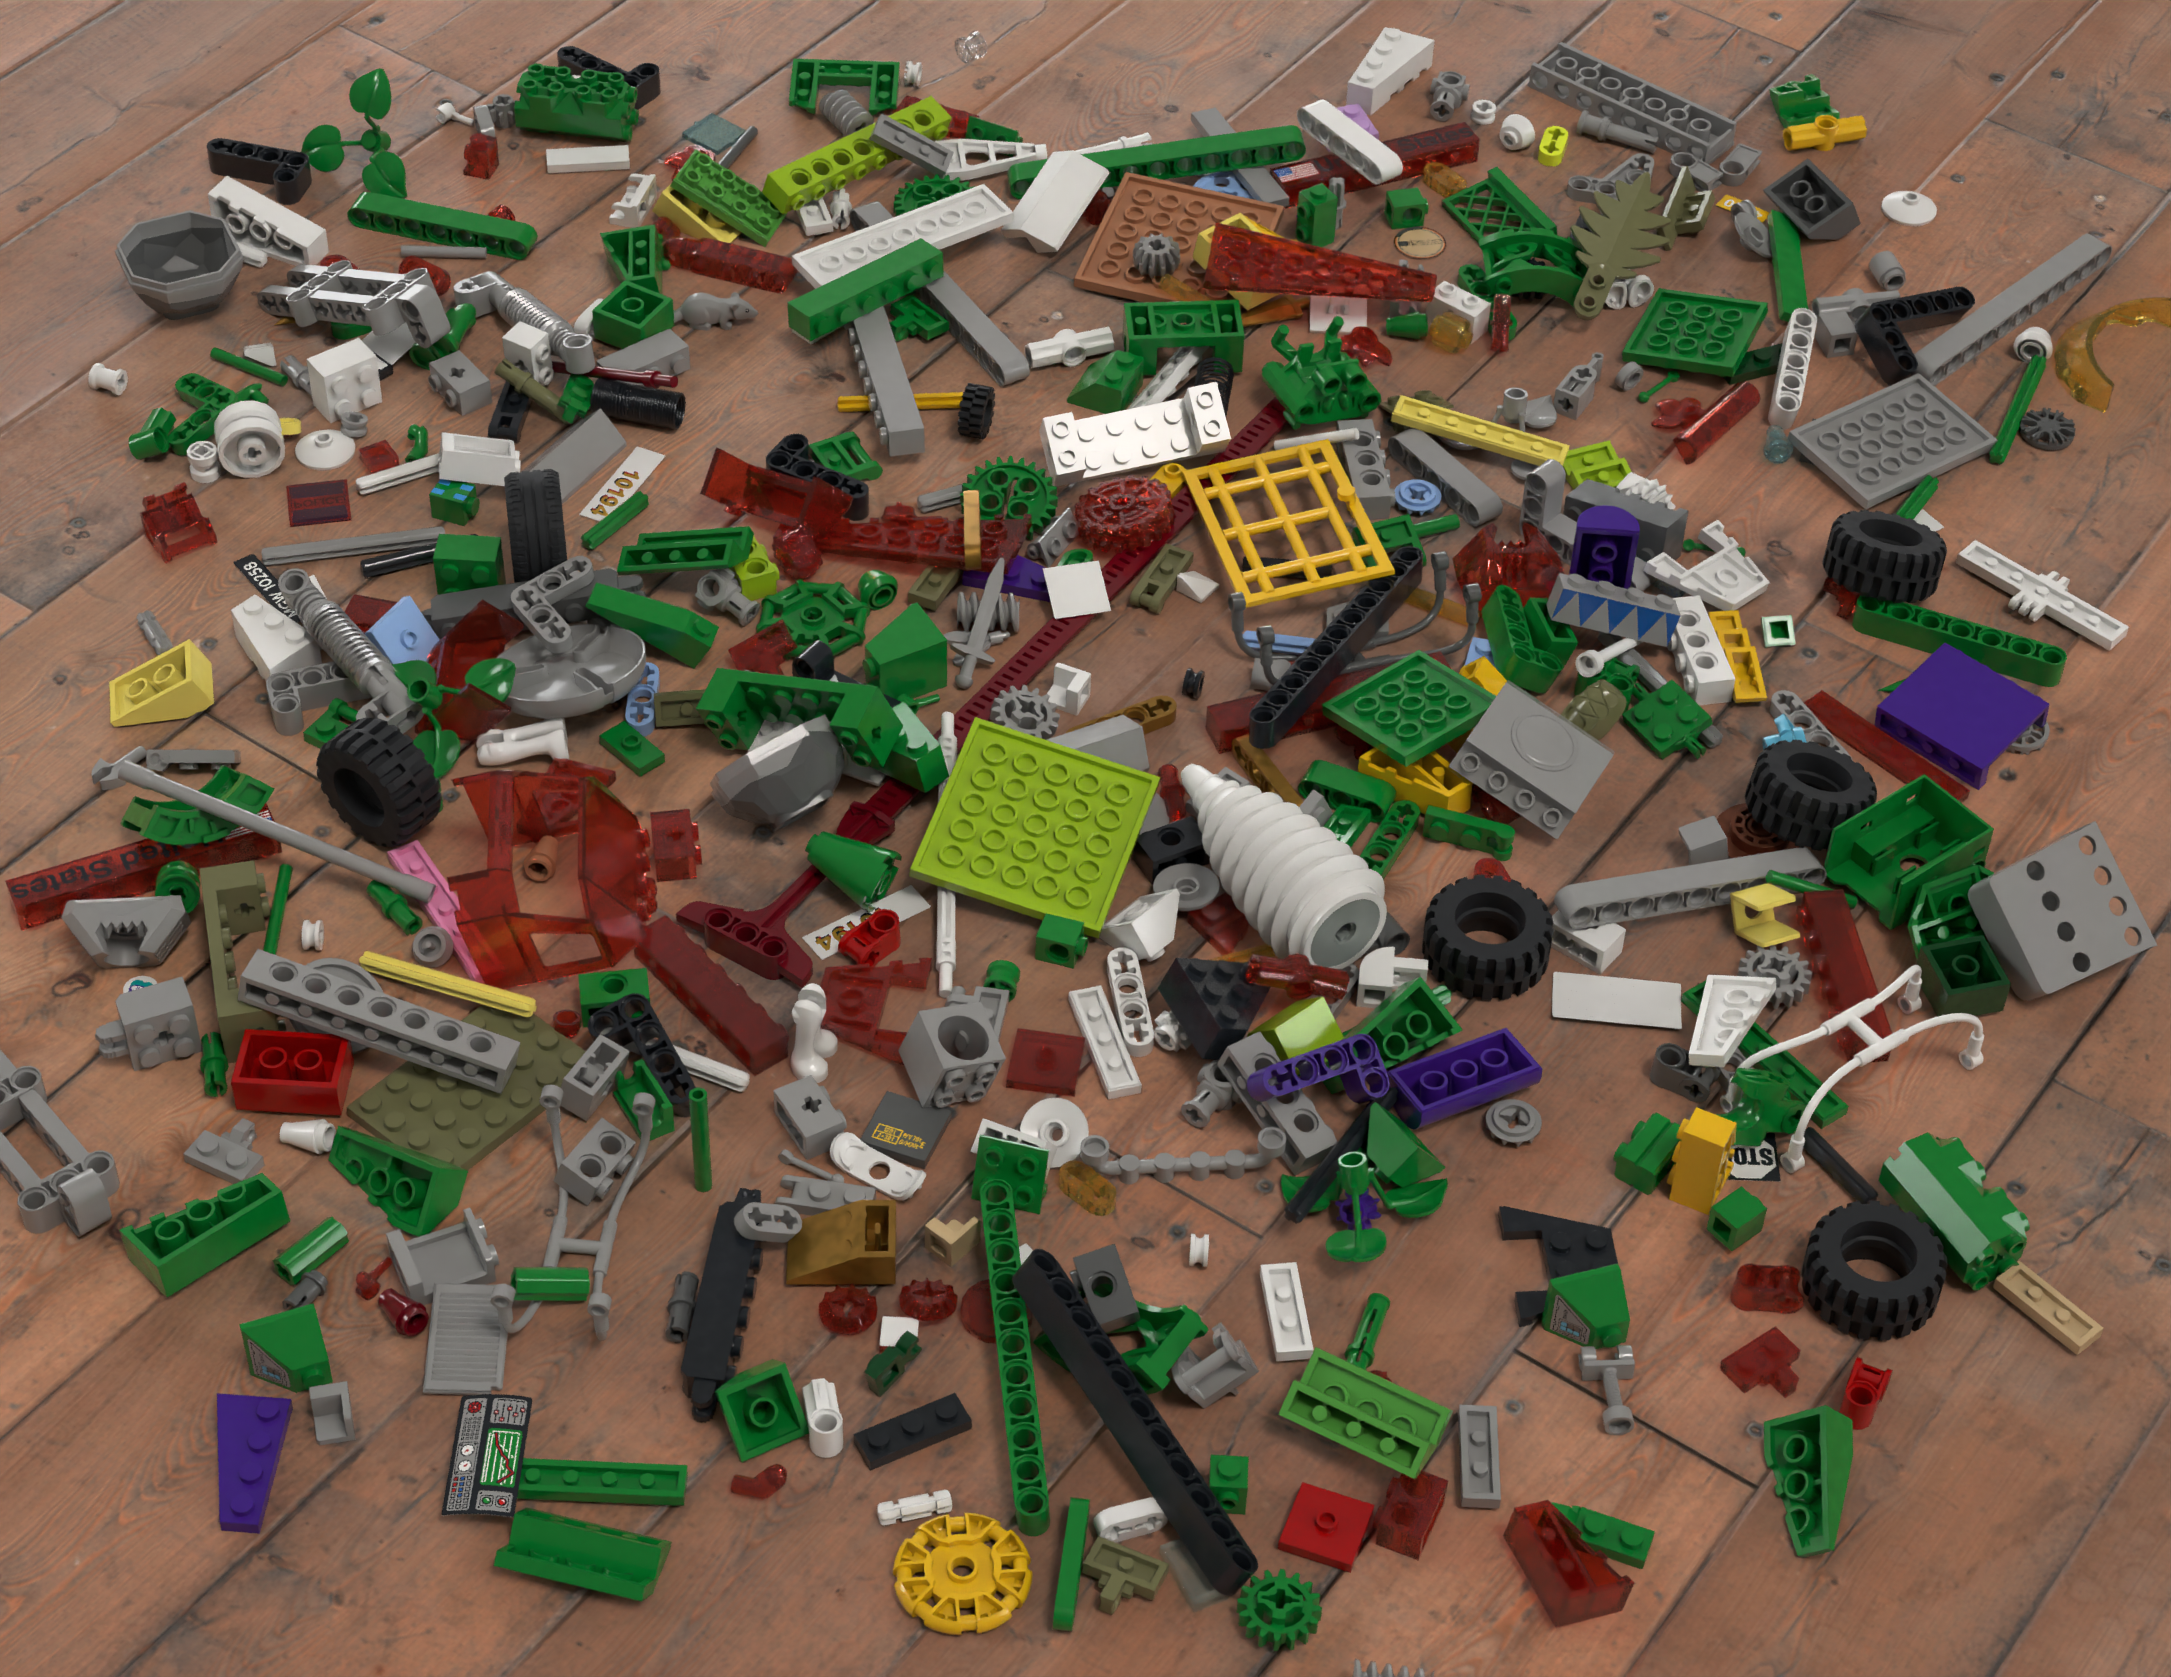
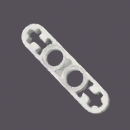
M1116 948L1108 955L1107 973L1119 1030L1129 1055L1134 1057L1147 1056L1153 1050L1154 1030L1138 957L1131 949ZM1120 963H1124L1127 967V972L1121 973ZM1124 985H1130L1135 987L1136 991L1124 993L1119 988ZM1135 1010L1140 1012L1142 1016L1132 1019L1125 1016L1124 1013ZM1134 1031H1139L1141 1042H1137L1136 1038H1134Z

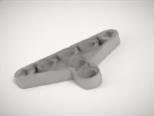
M1639 153L1631 156L1602 179L1580 175L1573 176L1568 180L1567 196L1572 200L1596 204L1593 194L1595 191H1599L1601 193L1609 192L1611 194L1605 195L1618 200L1615 192V181L1620 180L1632 185L1645 172L1650 173L1651 180L1655 163L1654 159L1650 155Z

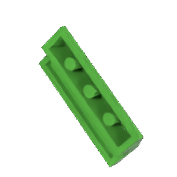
M1315 1347L1301 1381L1293 1380L1278 1415L1416 1479L1437 1448L1453 1410Z

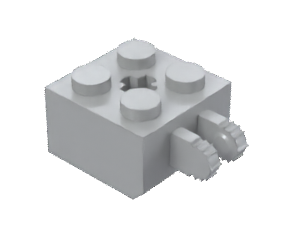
M183 977L120 994L115 1001L119 1020L106 1023V1025L102 1024V1026L96 1028L95 1038L100 1042L99 1054L104 1059L128 1054L134 1071L202 1052L194 1007Z

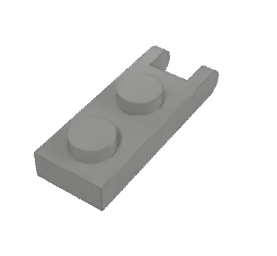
M784 1175L780 1183L781 1186L785 1189L793 1190L791 1198L777 1197L775 1204L792 1207L798 1214L813 1216L858 1200H876V1188Z

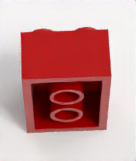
M245 1029L231 1080L236 1110L341 1116L354 1066L351 1040L325 1033Z

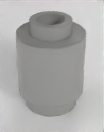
M1879 252L1870 260L1869 269L1883 289L1895 291L1905 284V270L1892 252Z

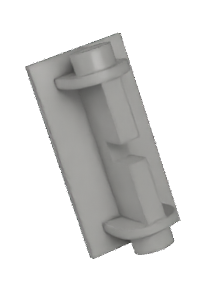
M1067 508L1062 515L1054 516L1051 519V524L1042 531L1043 536H1038L1028 545L1027 554L1031 559L1043 558L1046 567H1050L1080 532L1070 508Z

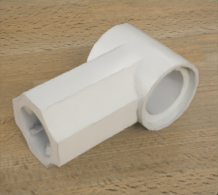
M825 1378L814 1379L807 1386L802 1387L809 1428L810 1449L816 1456L830 1458L840 1453L843 1448V1418L839 1412L834 1383L826 1381Z

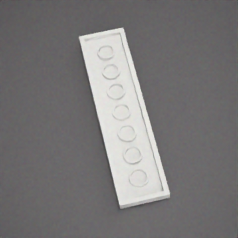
M982 184L792 255V265L816 289L920 238L940 250L1013 222L1014 212L988 187Z

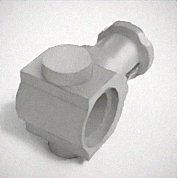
M1440 71L1438 78H1433L1430 94H1434V102L1430 107V113L1436 120L1447 121L1452 118L1454 109L1459 108L1462 101L1468 99L1470 84H1465L1466 76L1454 71Z
M729 568L710 570L707 575L702 576L697 584V592L695 594L700 606L709 611H713L715 607L722 612L729 611L739 619V623L743 626L748 625L756 617L760 604L757 601H750L741 594V587H739L738 581L734 578L735 573ZM716 581L719 585L717 595L713 591V585Z
M1213 1060L1210 1064L1206 1063L1201 1068L1197 1077V1081L1200 1082L1196 1089L1197 1095L1191 1101H1186L1182 1105L1181 1111L1183 1116L1195 1127H1206L1214 1111L1229 1110L1236 1103L1240 1104L1243 1102L1218 1067L1217 1063L1219 1060Z

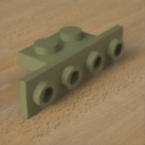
M1688 166L1682 167L1675 181L1673 191L1669 195L1667 206L1663 210L1662 216L1670 218L1671 223L1656 229L1657 235L1670 239V243L1664 246L1666 251L1672 249L1677 234H1694L1704 229L1715 201L1712 190L1694 193L1696 187Z

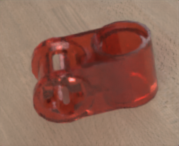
M1745 1264L1737 1271L1731 1290V1301L1737 1308L1743 1311H1766L1781 1314L1795 1313L1804 1306V1298L1798 1289V1283L1801 1280L1800 1272L1797 1268L1789 1265Z

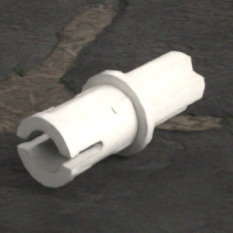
M844 188L833 192V201L830 205V212L833 215V226L837 229L839 223H841V229L847 228L850 224L849 215L852 205L849 202V194L845 193Z

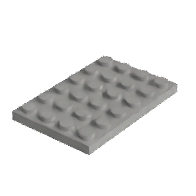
M1919 373L1789 431L1787 439L1864 509H1868L1917 486L1927 475L1934 478L1989 452L1991 447L1998 441Z

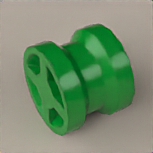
M1006 960L993 961L987 968V978L984 981L983 987L1009 990V1001H1011L1017 993L1020 970L1012 962Z

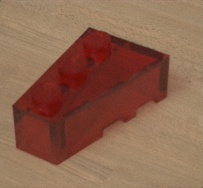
M1549 1500L1515 1507L1503 1537L1555 1628L1622 1611L1635 1583L1627 1575L1621 1577L1606 1563L1608 1557L1600 1549L1595 1552L1580 1538L1582 1532Z

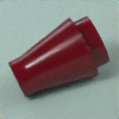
M392 1288L386 1289L379 1296L378 1305L384 1310L399 1334L416 1336L425 1329L429 1316L426 1307L422 1303L408 1298Z

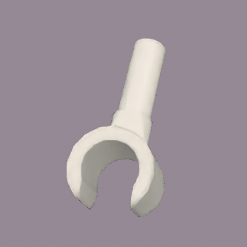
M444 103L436 109L440 112L436 116L437 121L440 123H445L450 119L473 126L475 120L457 113L451 103Z

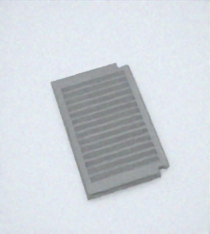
M434 1283L423 1394L480 1395L491 1394V1390L501 1391L503 1389L508 1332L498 1320L497 1308L490 1302L495 1285Z

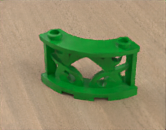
M1530 227V231L1514 232V229H1507L1478 240L1479 247L1483 253L1486 284L1498 299L1521 292H1544L1562 298L1573 307L1577 293L1588 270L1575 256L1577 251L1586 253L1576 240L1569 236L1566 239L1555 235L1553 230ZM1536 257L1548 260L1557 267L1532 265L1526 261Z
M222 765L213 778L198 791L257 814L269 800L275 788L247 774ZM137 796L133 797L120 823L125 828L140 832L139 835L172 845L208 843L231 834V831L239 827L237 824L177 800L151 801Z
M1100 1284L1093 1293L1098 1297H1107L1112 1293L1113 1287L1108 1284ZM1080 1291L1079 1294L1084 1299V1291ZM1135 1300L1141 1321L1106 1333L1138 1331L1142 1335L1146 1347L1133 1349L1120 1355L1147 1395L1157 1393L1166 1387L1171 1380L1166 1375L1169 1369L1193 1339L1205 1336L1209 1331V1328L1201 1321L1200 1316L1184 1304L1163 1308ZM1044 1330L1040 1332L1033 1343L1054 1362L1071 1372Z

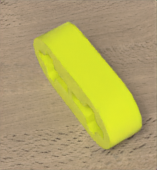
M1559 126L1546 128L1538 152V161L1542 165L1553 167L1562 162L1568 142V131Z

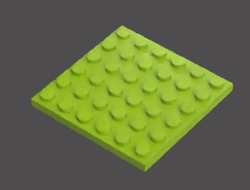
M975 717L911 865L909 877L1043 920L1047 913L1084 922V934L1099 939L1156 794L1160 777Z

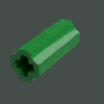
M332 1216L327 1217L272 1260L275 1271L289 1285H295L301 1280V1276L305 1272L309 1273L311 1270H314L349 1242L348 1232Z
M514 1267L510 1286L515 1289L514 1300L586 1301L590 1288L589 1270L584 1267Z

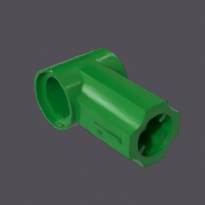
M162 407L152 410L140 432L130 435L129 448L136 459H146L169 450L168 436L174 429L176 421L171 411H166Z

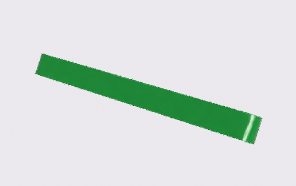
M1286 125L1080 155L1109 171L1108 176L1099 188L1101 189L1119 186L1125 172L1165 180L1300 160L1305 155L1306 147L1301 129L1295 125ZM1048 159L1017 163L1009 168L1007 176L1010 192L1014 198L1022 199Z
M992 1179L982 1185L980 1200L1016 1524L1022 1534L1039 1536L1048 1530L1051 1519L1026 1303L1012 1282L1013 1275L1021 1266L1013 1193L1007 1181ZM1024 1445H1029V1446H1030V1447H1027V1448H1020V1446H1024ZM1028 1477L1034 1478L1032 1480H1023L1024 1478ZM1030 1510H1038L1036 1513H1027Z

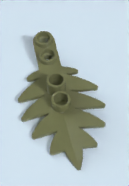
M1649 172L1640 175L1632 185L1616 180L1615 192L1618 200L1595 191L1593 196L1603 215L1584 206H1580L1578 209L1581 217L1593 232L1591 233L1576 225H1571L1570 228L1574 238L1586 252L1577 251L1575 254L1577 259L1588 268L1573 304L1576 315L1582 320H1592L1600 314L1615 279H1632L1636 277V272L1628 269L1643 268L1660 263L1661 258L1659 256L1638 250L1658 248L1670 243L1669 238L1645 232L1662 228L1671 223V219L1668 217L1647 212L1656 208L1664 201L1663 196L1650 193L1651 180Z

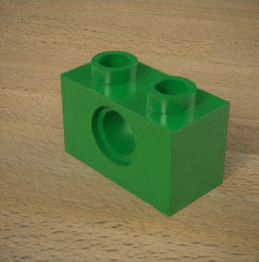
M647 968L578 974L583 1028L588 1027V1020L592 1014L626 995L639 993L644 995L650 1003ZM644 1011L635 1012L631 1018L641 1016Z

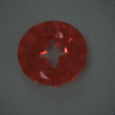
M926 1277L923 1282L912 1280L910 1286L902 1287L901 1295L899 1296V1306L906 1315L916 1320L938 1321L949 1317L955 1312L958 1295L954 1293L952 1285H943L941 1279L935 1282L929 1281ZM925 1296H930L932 1298L931 1303H928V1299H926Z
M853 1283L848 1288H841L837 1284L833 1292H825L822 1302L819 1303V1316L824 1326L832 1332L842 1335H854L867 1330L875 1322L878 1314L876 1297L871 1296L866 1287L857 1289ZM852 1302L853 1308L848 1312V1317H845L843 1308L846 1306V1303Z

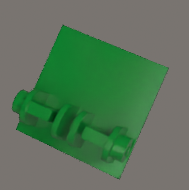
M980 1134L971 1199L981 1201L980 1189L982 1185L988 1180L1002 1179L1007 1181L1012 1188L1014 1209L1040 1214L1042 1199L1046 1197L1048 1190L1045 1177L1049 1150Z

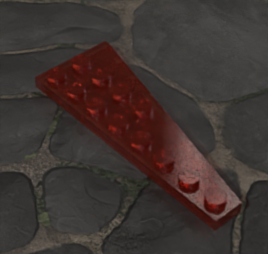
M1216 222L1203 288L1224 291L1432 302L1437 275Z
M1004 514L994 515V520H980L981 569H966L964 517L958 518L955 521H948V518H942V516L898 517V522L879 523V518H870V523H850V518H845L830 524H823V521H818L817 519L782 520L773 536L774 547L786 548L788 550L813 551L818 554L830 553L846 557L872 558L877 561L889 560L905 564L931 565L936 568L948 567L963 571L974 570L990 573L998 560L1004 558V574L1008 575L1032 526V515L1024 514L1023 519H1004Z

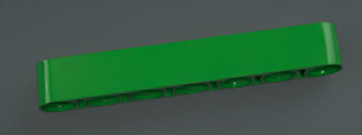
M362 192L347 213L349 221L358 228L452 247H486L487 254L515 260L525 259L538 238L536 230L526 223L372 192Z
M1861 595L1857 599L1852 626L1857 632L1931 654L1942 644L1947 643L1955 649L1961 650L1972 659H1977L1979 663L1988 666L1996 673L2045 687H2054L2061 681L2067 655L2064 650L2057 646L1904 602L1879 601L1877 598H1867Z

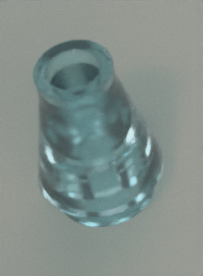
M1773 425L1766 431L1764 455L1769 461L1781 464L1786 462L1792 455L1793 445L1785 435L1783 428L1779 425Z

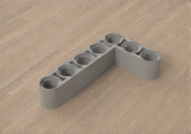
M1548 459L1526 476L1519 530L1527 541L1570 565L1577 522L1560 513L1566 473L1558 461ZM1636 556L1630 588L1633 587L1644 591L1655 582L1656 578L1643 571L1646 562Z

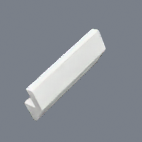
M1073 150L1053 152L1014 209V221L1004 225L1000 231L1006 238L1026 237L1037 253L1057 252L1103 184L1109 171Z

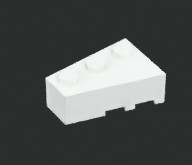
M253 595L231 610L236 639L249 659L257 666L262 679L267 680L270 675L277 672L322 664L319 643L315 641L307 630L257 595Z

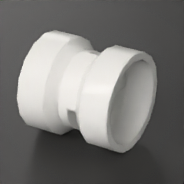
M199 441L191 444L187 449V457L191 464L190 473L192 479L199 483H210L217 480L221 475V468L217 461L218 451L216 445L208 441Z

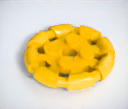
M964 1513V1516L949 1517V1514L941 1515L915 1528V1535L911 1539L906 1538L901 1544L893 1564V1575L897 1577L894 1588L904 1609L913 1618L919 1616L924 1620V1626L932 1630L951 1635H962V1631L976 1630L977 1634L987 1632L1012 1618L1011 1612L1015 1608L1020 1609L1025 1603L1033 1578L1032 1571L1028 1569V1565L1031 1563L1028 1550L1013 1530H1005L1000 1526V1521L976 1513ZM953 1532H965V1534L951 1535ZM994 1540L996 1543L992 1546L991 1549L989 1546L984 1544V1542ZM925 1545L929 1547L934 1546L935 1549L930 1553L923 1547ZM965 1565L970 1567L973 1572L967 1576H958L953 1572V1569L957 1566ZM1002 1565H1008L1013 1569L1002 1570ZM916 1572H924L923 1577H912ZM996 1591L1005 1596L1001 1601L995 1598ZM932 1596L936 1603L934 1607L926 1603ZM974 1607L975 1614L960 1615V1608Z

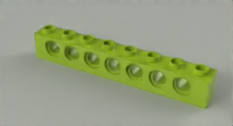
M932 96L888 116L932 141L942 140L948 134V127L952 119ZM875 122L768 173L762 193L784 215L792 210H799L804 204L812 200H819L825 194L833 190H840L847 183L853 180H860L866 174L874 170H881L886 164L895 160L899 161L904 157L869 139L876 124Z

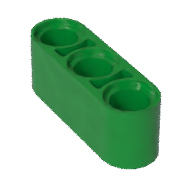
M1314 760L1298 785V791L1304 799L1308 797L1312 790H1315L1324 796L1330 809L1336 810L1340 804L1371 809V822L1373 823L1381 822L1397 796L1394 787L1384 780L1324 760Z

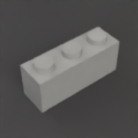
M669 328L598 359L596 363L600 367L640 372L656 370L664 375L675 376L690 369L689 346ZM627 382L628 384L631 383V384H635V385H636V384H637V385H643V384H640V383Z

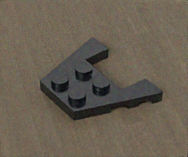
M1499 1206L1498 1219L1503 1241L1540 1240L1548 1283L1550 1279L1618 1264L1611 1228ZM1548 1290L1515 1292L1514 1303L1519 1327L1531 1325L1533 1319L1543 1316Z

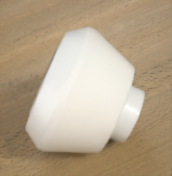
M1512 114L1505 118L1500 130V140L1506 148L1510 150L1529 147L1534 142V127L1526 117Z
M2040 327L2026 329L2016 337L2013 345L2016 355L2026 363H2029L2034 355L2044 356L2048 360L2053 352L2049 333Z

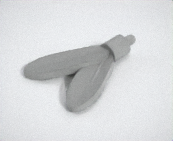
M1000 630L988 633L982 651L985 652L991 645L1002 643L1003 639L1010 637V633H1001ZM952 631L944 634V637L950 645L952 643L967 645L971 631ZM956 654L953 664L955 666H962L964 657Z

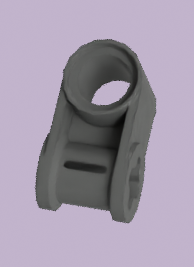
M1664 1043L1656 1049L1649 1076L1656 1086L1670 1090L1690 1101L1698 1103L1708 1099L1710 1086L1713 1082L1717 1081L1721 1070L1716 1066L1711 1068L1705 1067L1706 1069L1702 1074L1703 1066L1689 1065L1688 1050L1676 1044ZM1696 1086H1699L1698 1091L1695 1092L1694 1089Z

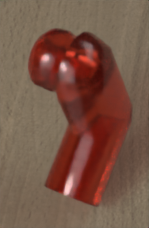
M658 217V220L654 221L652 225L655 224L657 233L666 234V247L672 251L677 250L680 246V229L668 217Z
M774 1464L764 1469L754 1478L735 1474L731 1484V1493L766 1499L785 1485L787 1471L782 1465Z

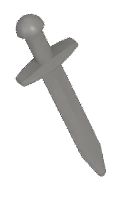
M1004 558L998 560L988 577L967 645L952 643L950 645L951 650L964 657L960 674L955 676V683L961 689H967L972 686L973 680L971 678L976 662L992 665L995 662V659L983 652L982 648L1003 584Z

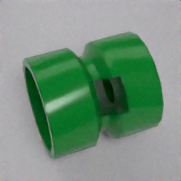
M172 861L164 865L158 872L155 896L180 895L184 908L189 913L198 905L200 899V875L191 864L183 861Z

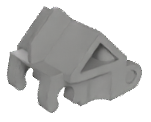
M1222 1322L1212 1328L1214 1332L1212 1335L1213 1344L1217 1349L1216 1352L1202 1360L1188 1345L1178 1358L1177 1363L1172 1367L1173 1378L1184 1394H1188L1191 1399L1204 1409L1229 1392H1232L1235 1396L1239 1394L1236 1387L1259 1372L1241 1339L1235 1342Z

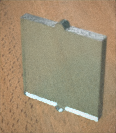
M711 113L699 122L695 121L693 126L682 132V138L719 155L729 147H732L746 130Z

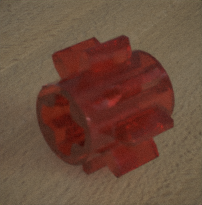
M1098 190L1081 217L1086 216V221L1089 224L1100 225L1112 199H1107V194Z

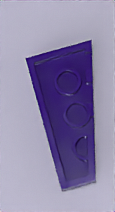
M217 1393L219 1519L222 1531L260 1534L293 1410L291 1399Z

